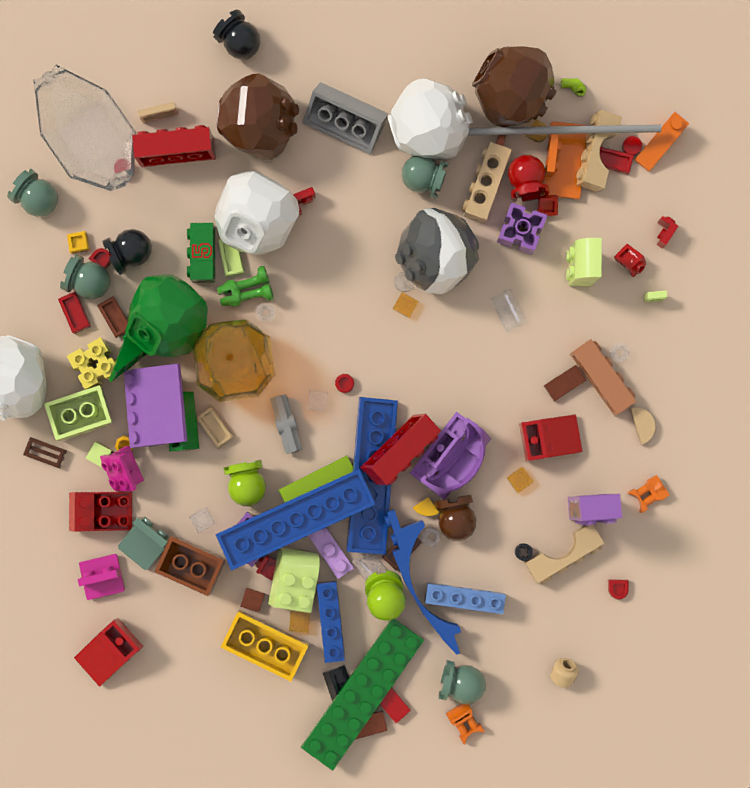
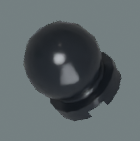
M236 9L230 12L232 16L226 21L223 19L219 21L213 30V38L218 43L224 42V47L229 55L236 59L245 60L258 52L261 44L260 34L255 26L249 22H244L245 16L240 10Z
M136 229L124 230L117 236L115 241H112L110 237L102 241L104 248L109 250L111 254L109 259L119 275L127 272V266L136 267L144 264L149 259L152 251V244L148 236Z

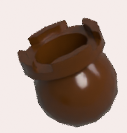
M471 495L460 496L457 498L458 501L450 502L449 499L435 501V509L442 511L439 516V528L446 538L453 541H463L473 535L477 518L474 511L469 507V503H473Z

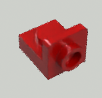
M313 187L293 194L298 201V205L301 203L303 205L309 204L316 198ZM299 206V216H300V215H302V211H301V208H300V206Z
M664 216L657 222L664 227L657 236L660 240L656 244L662 249L667 245L678 228L675 220Z
M626 244L614 256L615 261L629 270L632 277L641 273L645 268L646 261L644 255L629 244Z
M266 555L265 558L261 557L255 566L258 568L256 573L273 581L276 560L269 555Z

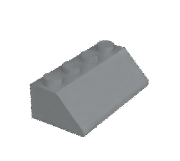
M320 82L312 92L303 123L371 154L383 130L388 113Z

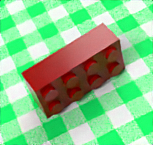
M198 125L193 129L179 127L174 131L159 129L155 133L140 131L136 135H132L134 158L141 167L216 160L214 137L210 128L205 125Z
M427 414L413 415L360 468L375 485H391L397 480V475L401 471H405L411 466L410 462L415 457L418 458L424 453V448L428 444L430 445L438 439L437 435L441 430Z

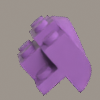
M456 412L440 432L438 439L431 444L410 474L440 498L446 500L451 492L465 486L476 475L482 465L486 445L490 442L491 438L472 420L466 419Z

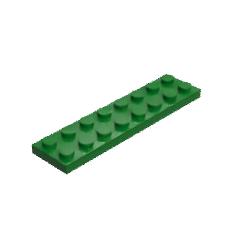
M396 619L389 621L300 747L333 771L424 640Z

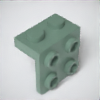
M137 517L133 522V528L120 542L118 548L141 568L148 570L164 551L169 535L162 529L157 530L152 526L154 523L147 517Z

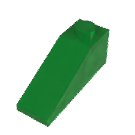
M126 334L123 336L124 341L110 374V382H113L147 355Z

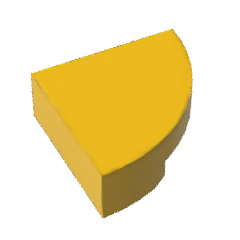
M429 497L413 507L417 513L423 516H433L439 513Z

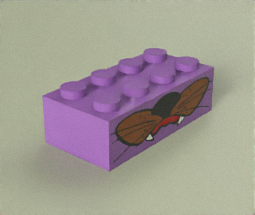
M620 494L568 497L569 520H575V524L616 523L618 518H622Z

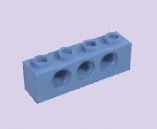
M427 582L425 603L503 614L506 594Z

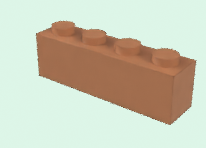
M590 339L570 353V355L612 414L616 416L636 402L634 397L636 396L631 388H626L622 375L613 370L611 360L607 356L604 357L600 352L602 350L600 345Z

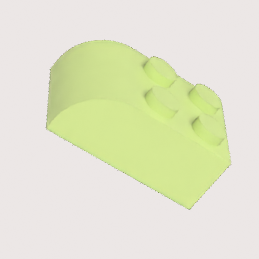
M602 238L576 240L569 247V250L566 251V262H569V269L566 270V281H569V286H593L601 278Z
M100 385L44 403L56 441H64L113 423Z
M282 547L278 550L269 605L276 608L311 613L320 567L318 553Z

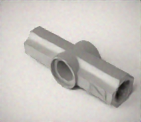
M284 394L271 398V404L276 417V427L279 435H281L286 454L302 450L297 433L298 427L294 414L291 413L288 397Z

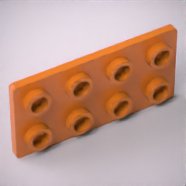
M551 121L550 126H587ZM549 134L545 164L546 171L543 184H547L549 187V195H557L560 198L580 199L581 187L576 185L578 180L576 175L579 168H581V155L586 147L585 138L587 134Z

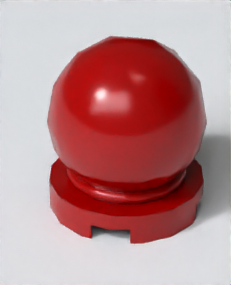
M521 155L511 163L508 169V179L515 188L511 191L512 201L516 202L517 198H522V202L538 199V196H541L543 193L549 195L548 185L543 184L546 169L539 158L533 155Z

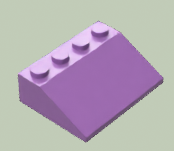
M170 364L132 369L124 372L130 448L186 442L187 434L181 365Z

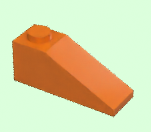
M674 112L661 127V132L656 133L634 161L649 172L690 123Z

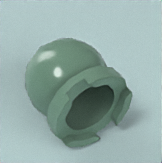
M412 156L402 167L401 176L403 183L413 192L424 193L429 191L430 197L437 199L438 194H435L436 190H441L446 171L443 168H448L449 163L441 161L440 165H437L433 159Z
M31 168L29 172L24 170L13 182L15 188L12 192L8 191L7 195L10 201L14 204L20 202L22 208L28 214L35 217L47 216L54 211L58 204V194L50 182L38 179V174Z
M75 254L74 258H70L63 273L67 275L65 282L61 281L60 288L66 292H71L74 289L80 297L94 300L102 297L108 291L110 277L106 269L99 263H84V258Z
M446 660L441 678L443 686L442 690L439 691L438 698L446 701L448 696L450 697L451 695L456 702L462 705L473 704L480 700L486 690L484 675L471 665H462L456 668L454 661Z

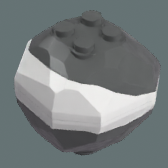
M437 208L424 209L419 211L403 230L397 254H395V260L401 265L406 279L411 281L417 288L428 293L444 294L455 288L469 276L479 260V243L465 219Z

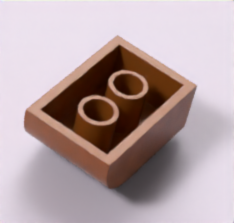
M170 536L154 572L209 596L213 591L226 558L183 539Z

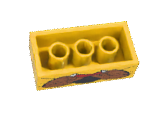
M239 610L220 648L292 682L310 643Z

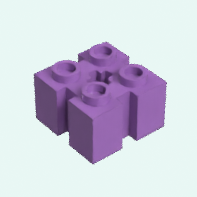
M511 202L504 220L508 225L503 224L497 243L508 247L516 244L519 245V251L533 255L540 238L536 233H541L547 215L535 210L531 214L524 212L526 207ZM523 226L526 231L520 232L518 228Z

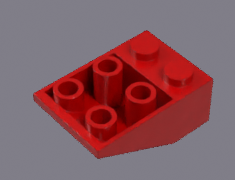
M576 414L519 424L526 462L583 452Z
M69 492V531H124L132 529V492Z
M117 618L95 636L74 659L100 687L144 646L122 621Z

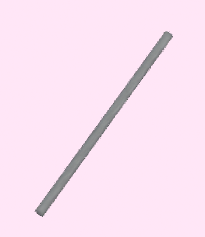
M661 125L469 128L468 135L661 132Z

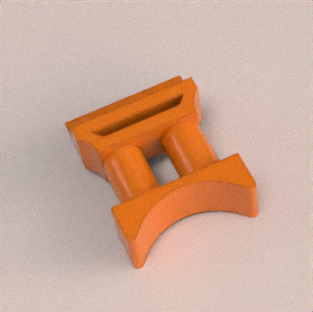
M657 475L647 479L644 486L639 489H632L627 492V494L633 495L638 499L640 503L639 513L648 510L647 506L651 503L663 500L670 495ZM649 492L650 495L642 500L641 496Z
M460 704L446 713L451 724L455 725L461 735L459 737L464 745L470 734L485 732L481 724H477L473 718L472 709L469 704ZM465 721H467V723L470 726L469 730H467L465 725L463 724Z

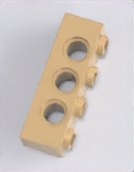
M490 142L489 147H484L481 156L484 158L483 164H478L475 172L478 178L476 182L472 181L469 193H472L470 200L466 199L462 208L465 211L464 217L485 224L512 149ZM493 161L497 164V167L492 169L487 163ZM488 179L491 185L484 186L481 180ZM477 196H481L484 198L485 202L479 204L475 201L474 198Z

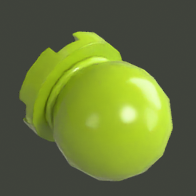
M261 460L223 467L224 474L231 477L228 482V493L236 504L243 507H251L262 500L266 490V483L263 476L258 473L259 469L263 468Z
M386 570V573L380 574L375 572L365 581L367 606L370 613L378 620L391 621L399 617L405 608L404 586L401 577L396 572Z

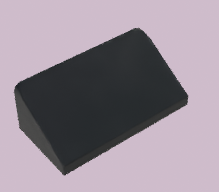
M345 665L323 673L332 701L349 679Z

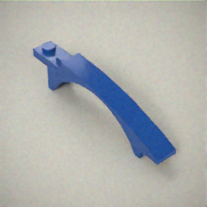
M395 510L386 511L387 516L384 518L387 527H392L394 533L390 535L393 545H398L397 549L391 551L406 586L423 615L443 641L456 655L460 654L454 637L455 634L461 632L458 624L443 620L431 613L420 602L411 583L410 556L418 535L425 527L423 520L421 519L400 527Z

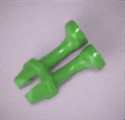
M260 266L257 270V275L250 279L237 282L232 279L217 288L218 295L232 292L231 296L220 299L221 306H240L242 301L258 297L265 298L267 301L274 300L270 284H266L270 283L265 266ZM260 284H266L263 285L261 288L255 290L241 292V290L245 288H249Z

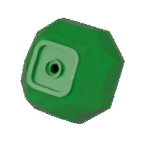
M170 274L148 276L142 280L132 298L125 332L133 343L150 356L179 357L186 355L195 349L206 329L208 307L203 297L182 279Z

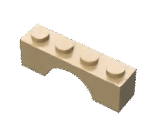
M600 110L592 115L589 124L591 126L620 125L622 117L605 110ZM618 133L587 134L585 138L586 147L581 155V168H579L576 175L578 179L577 186L594 192L605 189L609 170L601 162L599 150L605 139H610L618 135Z
M593 524L585 525L573 532V546L565 556L554 559L545 556L543 553H538L525 561L524 564L534 581L544 584L552 579L551 575L556 572L561 574L568 570L567 566L571 563L578 564L585 559L584 555L589 552L594 554L601 550L600 546L604 542Z

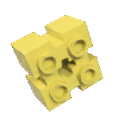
M101 337L87 344L88 350L78 349L67 355L73 369L82 373L78 375V378L85 390L101 386L103 384L101 380L104 378L109 380L116 359L108 356L112 354V351L106 340ZM94 361L98 362L96 368L92 367Z

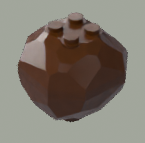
M506 46L501 49L496 48L490 52L472 83L486 118L494 125L500 127L524 124L533 119L536 120L538 116L543 117L548 109L545 106V102L547 99L552 100L557 92L554 89L555 79L547 54L539 48L526 46Z
M251 74L231 85L223 94V97L220 98L217 130L220 135L238 150L262 160H272L284 151L290 137L297 133V124L294 122V117L299 114V106L294 103L293 98L284 86L262 74Z

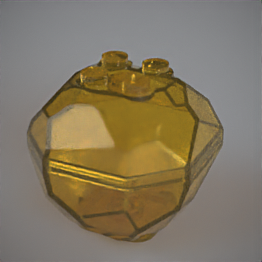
M248 319L209 324L192 346L197 386L219 402L259 397L275 376L270 336Z

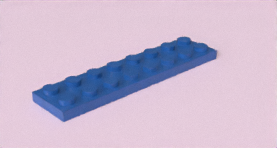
M359 397L353 471L360 469L376 505L349 517L346 552L386 555L388 527L384 517L387 516L386 511L389 510L391 485H375L360 467L395 433L397 400Z
M360 469L215 535L232 571L376 504Z

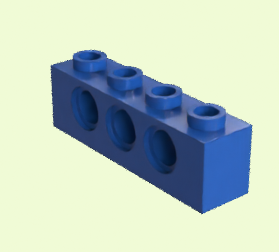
M337 580L318 582L317 593L325 663L345 661Z

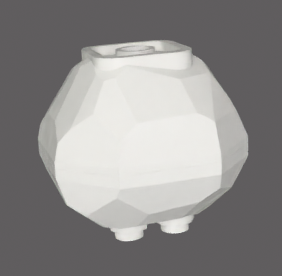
M418 79L410 83L392 108L391 114L388 115L389 124L398 149L411 156L442 160L454 158L464 145L469 133L470 124L473 123L470 113H465L463 110L464 106L467 105L465 96L458 94L457 91H454L448 85L428 79Z
M248 171L230 176L216 206L214 217L219 236L225 244L241 252L262 255L279 249L285 244L299 216V205L294 195L283 185L259 172Z
M0 336V420L5 421L8 418L29 417L35 414L46 400L47 383L41 350L37 346L13 336Z

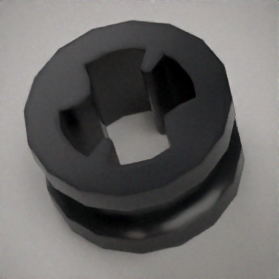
M521 543L515 548V556L519 560L527 561L533 555V550L528 544ZM527 547L528 556L525 557L523 555L520 557L521 551L519 549Z

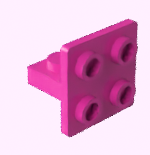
M125 446L110 455L100 456L101 466L106 471L109 477V484L115 491H134L137 489L136 485L144 481L130 446Z
M117 554L79 563L82 578L77 580L79 587L84 586L87 600L125 591Z

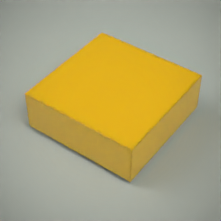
M86 231L67 234L71 254L90 251Z

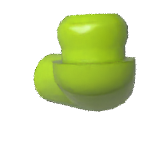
M561 78V88H571L580 97L586 94L587 89L580 79Z

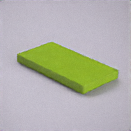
M346 455L278 491L285 503L353 472V466Z

